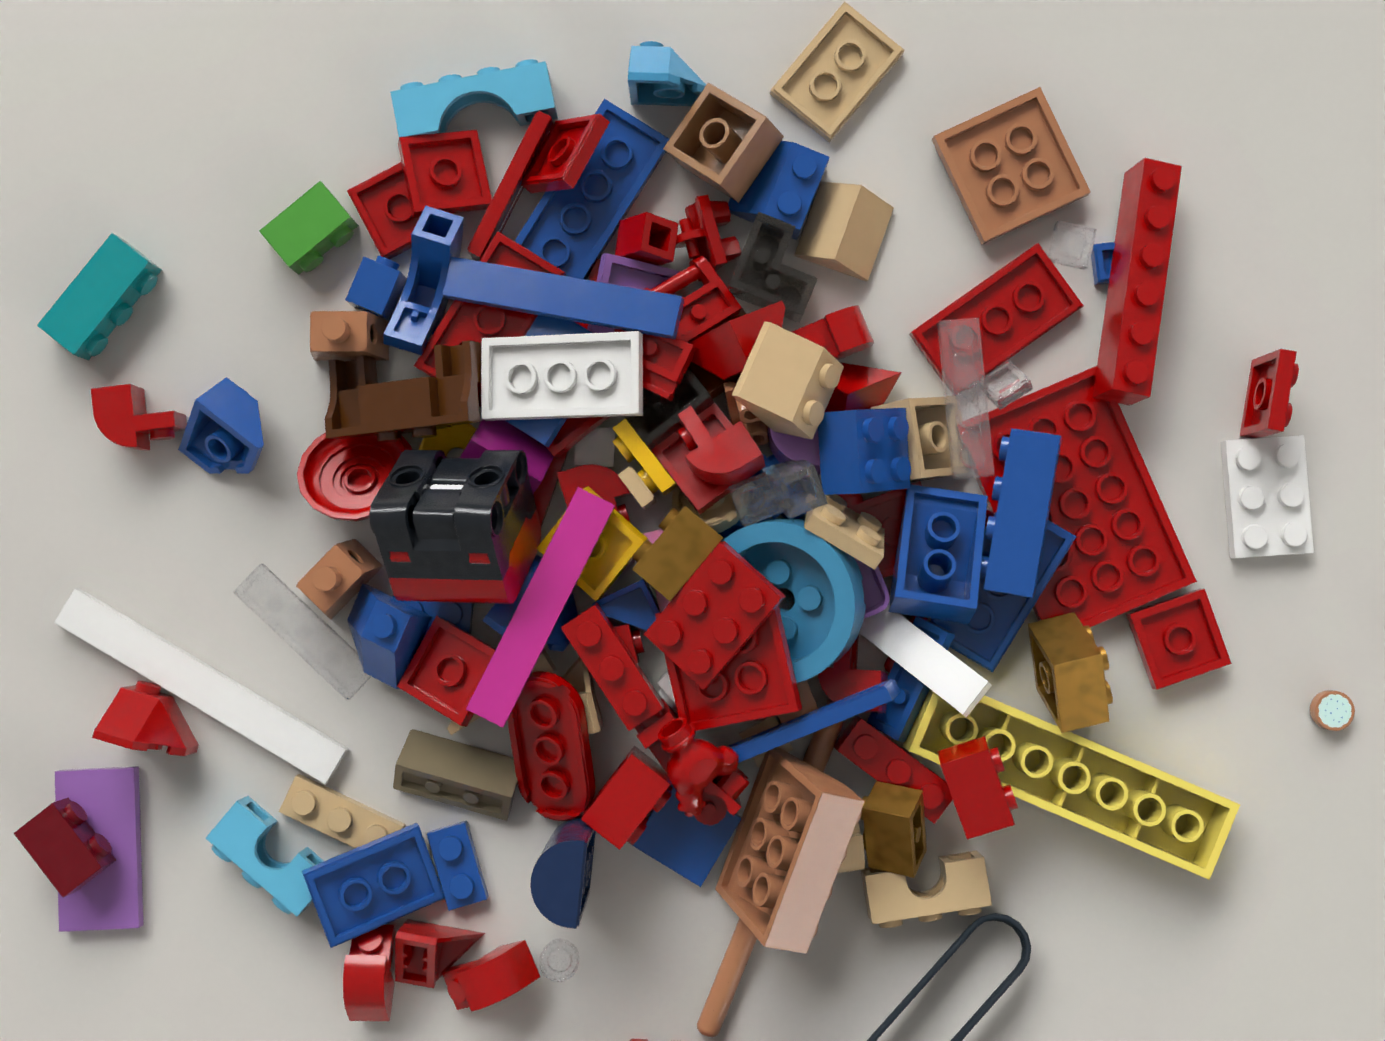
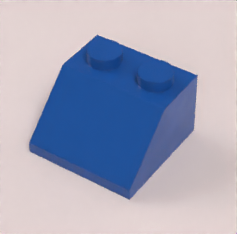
M781 141L740 202L738 203L730 198L728 202L730 213L797 240L830 157L794 142Z

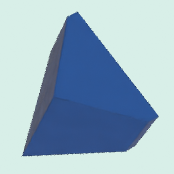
M644 579L592 604L594 605L598 602L606 616L646 631L656 620L655 614L660 612L654 594Z

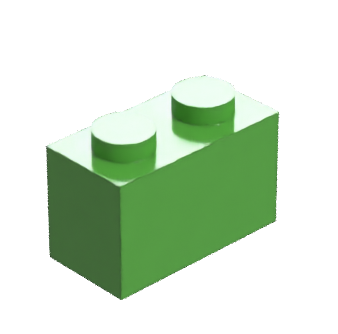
M319 181L259 230V232L288 267L299 275L303 271L310 272L318 267L324 259L323 255L335 246L337 248L347 243L354 235L353 230L359 225L330 190Z

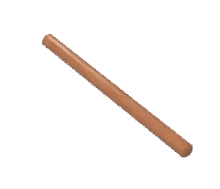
M827 699L825 706L833 703V701ZM845 720L814 732L803 761L824 772ZM740 918L697 1022L698 1031L706 1037H715L719 1034L757 940Z

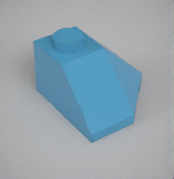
M646 41L640 43V46H631L628 68L631 105L692 107L706 84L671 47H663V44L659 42Z

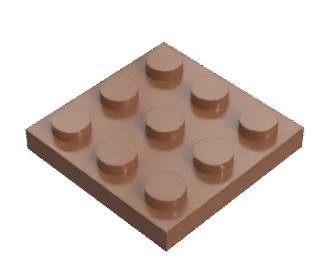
M1041 87L934 135L932 138L937 153L981 245L1082 199L1091 193Z

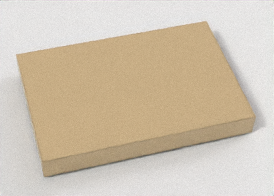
M844 1L772 87L770 95L830 143L901 58L905 50Z

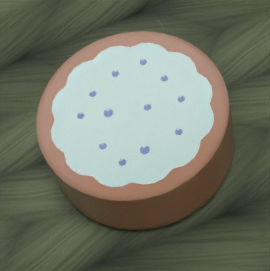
M1322 691L1313 698L1310 704L1312 720L1323 729L1332 731L1345 729L1354 718L1355 708L1352 700L1346 694L1339 691Z

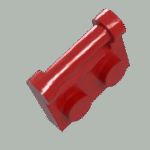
M702 255L691 260L689 267L654 288L649 289L646 287L643 289L673 295L696 280L704 284V286L683 298L685 301L676 337L688 343L732 319L742 309L714 268Z

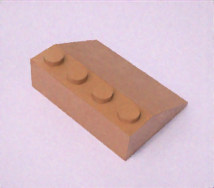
M779 747L767 751L764 755L715 890L764 947L807 954L811 941L818 931V923L825 904L832 894L833 883L839 867L846 857L847 846L855 825L861 818L862 807L865 801L842 782Z

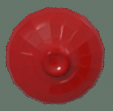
M324 433L312 442L301 457L297 471L300 493L314 510L332 519L355 522L370 519V507L375 496L404 450H412V447L402 435L401 441L377 442L376 435L347 439L326 438V433Z

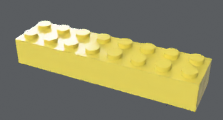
M931 689L929 690L910 733L903 743L902 747L906 750L940 764L939 750L985 736L989 749L997 747L1005 768V771L998 773L1002 786L1010 784L1015 797L1210 880L1240 804L1070 731L1061 733L1058 726L984 695L966 718Z

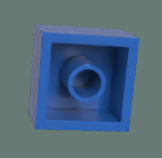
M906 408L824 412L823 420L818 426L822 495L861 494L911 488V464L908 452L909 425L906 418Z

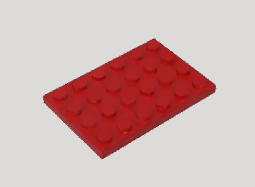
M1097 366L954 427L983 495L988 496L987 505L992 513L996 512L999 502L992 500L995 477H1003L1005 461L999 460L1002 437H1010L1011 428L1061 435L1062 437L1048 520L1072 533L1076 538L1033 607L1038 621L1074 612L1083 626L1093 627L1197 582L1119 404L1093 398Z

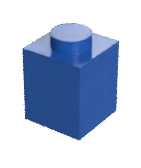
M378 255L376 261L363 257L345 300L354 308L370 312L390 321L407 278L398 270L400 265L388 258Z

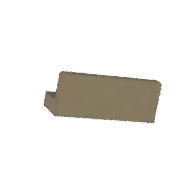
M412 729L395 765L393 789L507 821L512 808L518 779L516 777L513 757Z

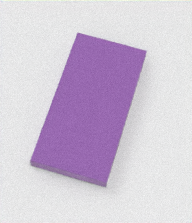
M139 766L55 771V802L69 798L71 801L78 803L85 810L88 817L86 821L95 833L103 835L112 847L111 854L116 859L113 864L78 891L64 898L58 892L59 932L140 928L144 925Z

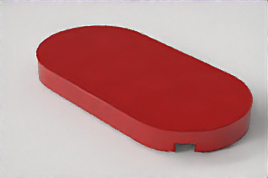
M545 671L531 672L507 720L518 788L528 804L531 801L538 808L536 812L555 821H569L586 810L594 798L596 788L585 707L577 690L564 678Z

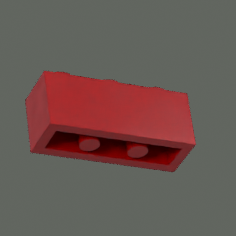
M598 602L563 624L561 627L562 631L628 731L664 708V702Z
M858 715L852 719L837 739L834 748L875 780L922 790L924 816L935 824L953 800L946 781Z

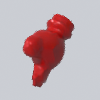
M679 717L665 724L660 729L658 738L662 743V749L665 752L671 753L666 771L667 777L676 790L675 797L679 801L677 809L684 812L687 817H692L693 815H700L702 808L706 806L705 800L702 799L703 789L715 777L726 776L737 770L739 757L730 747L723 745L716 747L704 739H694L696 735L695 727L689 724L686 718Z

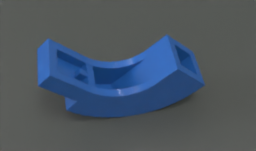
M425 206L411 234V261L407 280L398 305L383 333V344L422 356L430 336L434 334L443 318L449 300L442 294L451 257H460L464 217Z

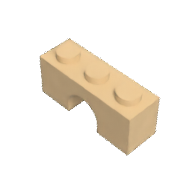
M977 850L938 856L940 865L939 880L931 889L926 891H916L909 888L906 876L869 867L861 870L867 914L871 923H879L880 928H893L902 925L903 919L918 917V920L921 922H930L941 919L942 913L958 911V915L962 916L981 913V907L992 905L984 856Z

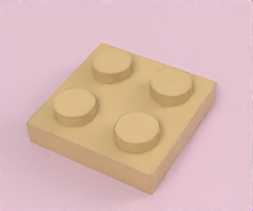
M816 489L808 501L804 528L875 570L884 557L885 529L881 527L880 521L866 512L858 514L846 507V501L837 494L822 495V492Z

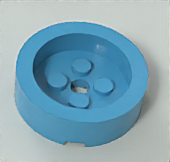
M792 518L774 519L739 529L723 541L728 543L777 589L787 588L793 593L795 598L793 607L790 610L781 608L780 614L796 683L818 675L836 663L855 642L863 624L866 608L862 585L863 577L854 557L805 529L804 520Z

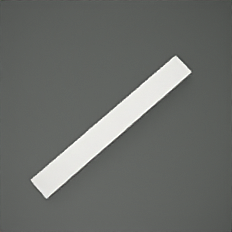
M80 588L73 590L54 622L324 784L330 781L348 750L347 747Z

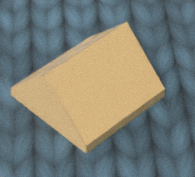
M820 182L794 256L867 282L894 207L862 185Z

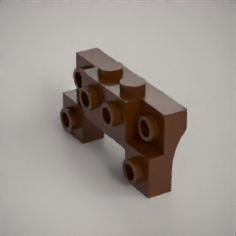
M468 340L462 341V345L456 346L434 345L436 378L428 376L378 383L376 358L356 356L357 360L350 361L328 360L330 400L325 416L326 438L347 439L376 435L377 442H395L402 440L401 434L412 432L413 438H429L437 436V429L452 428L454 425L479 423L480 413L477 384H481V343Z

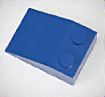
M910 484L911 488L906 489L888 612L968 624L977 610L988 496Z

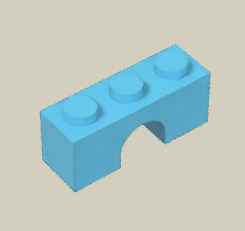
M246 796L235 802L207 835L206 839L213 844L211 847L212 851L219 858L226 862L232 861L243 870L242 876L248 883L256 888L263 887L273 896L272 901L277 908L287 914L293 913L297 917L313 902L302 871L322 863L324 860L309 847L299 852L291 862L282 863L274 860L266 850L265 841L268 832L277 823V820L252 798Z

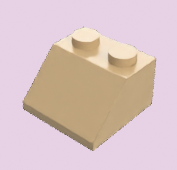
M764 321L732 396L774 432L812 440L819 424L823 420L825 409L835 387L839 383L844 366L824 347L778 325Z
M955 396L907 398L871 407V409L906 408V418L909 425L910 483L919 480L924 481L968 474L965 452L954 428L960 424Z

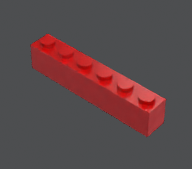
M1143 158L1124 173L1093 398L1130 406L1151 397L1182 166Z

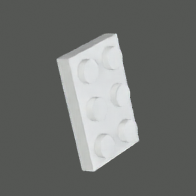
M1304 435L1222 441L1221 454L1230 558L1314 553Z

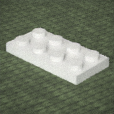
M639 331L482 338L481 419L643 416V334Z

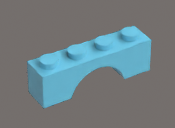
M534 59L520 61L515 67L500 70L498 67L483 68L477 72V75L467 77L456 74L441 77L438 80L439 82L423 85L421 82H410L402 85L400 90L390 92L399 137L446 133L451 120L458 112L478 103H490L504 108L516 119L520 126L529 125L538 111L551 116L552 120L558 119L546 61L538 63Z

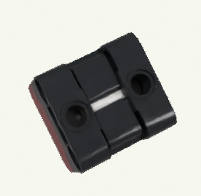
M404 450L370 507V526L376 536L393 594L398 601L512 604L521 590L538 550L536 548L541 542V526L528 475L527 457L523 450H485L480 458H446L442 450Z

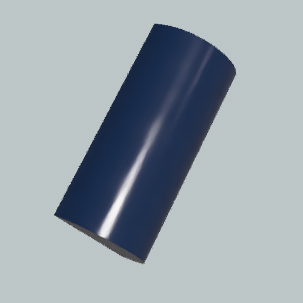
M583 815L569 821H564L555 829L533 868L530 883L532 898L540 913L558 926L576 929L580 924L590 894L596 831L581 820Z

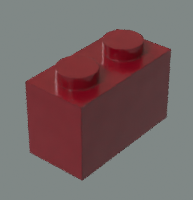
M69 798L51 803L14 832V835L62 898L81 889L116 861L111 854L112 847L103 835L95 833L86 821L88 817L85 810Z

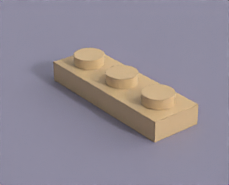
M301 774L295 776L278 811L353 848L360 847L403 829L406 825Z

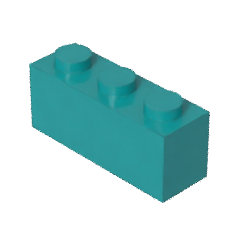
M111 233L37 326L70 353L89 361L91 357L99 355L108 344L107 337L116 326H121L130 318L133 313L132 307L142 295L148 294L155 287L158 281L157 276L162 269L127 241Z

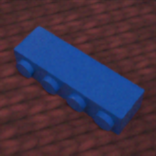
M1011 428L1010 437H1002L999 460L1005 461L1003 477H995L992 500L999 502L996 517L989 516L986 526L985 540L992 541L989 557L982 556L980 580L985 581V590L1030 598L1035 597L1062 442L1061 435Z

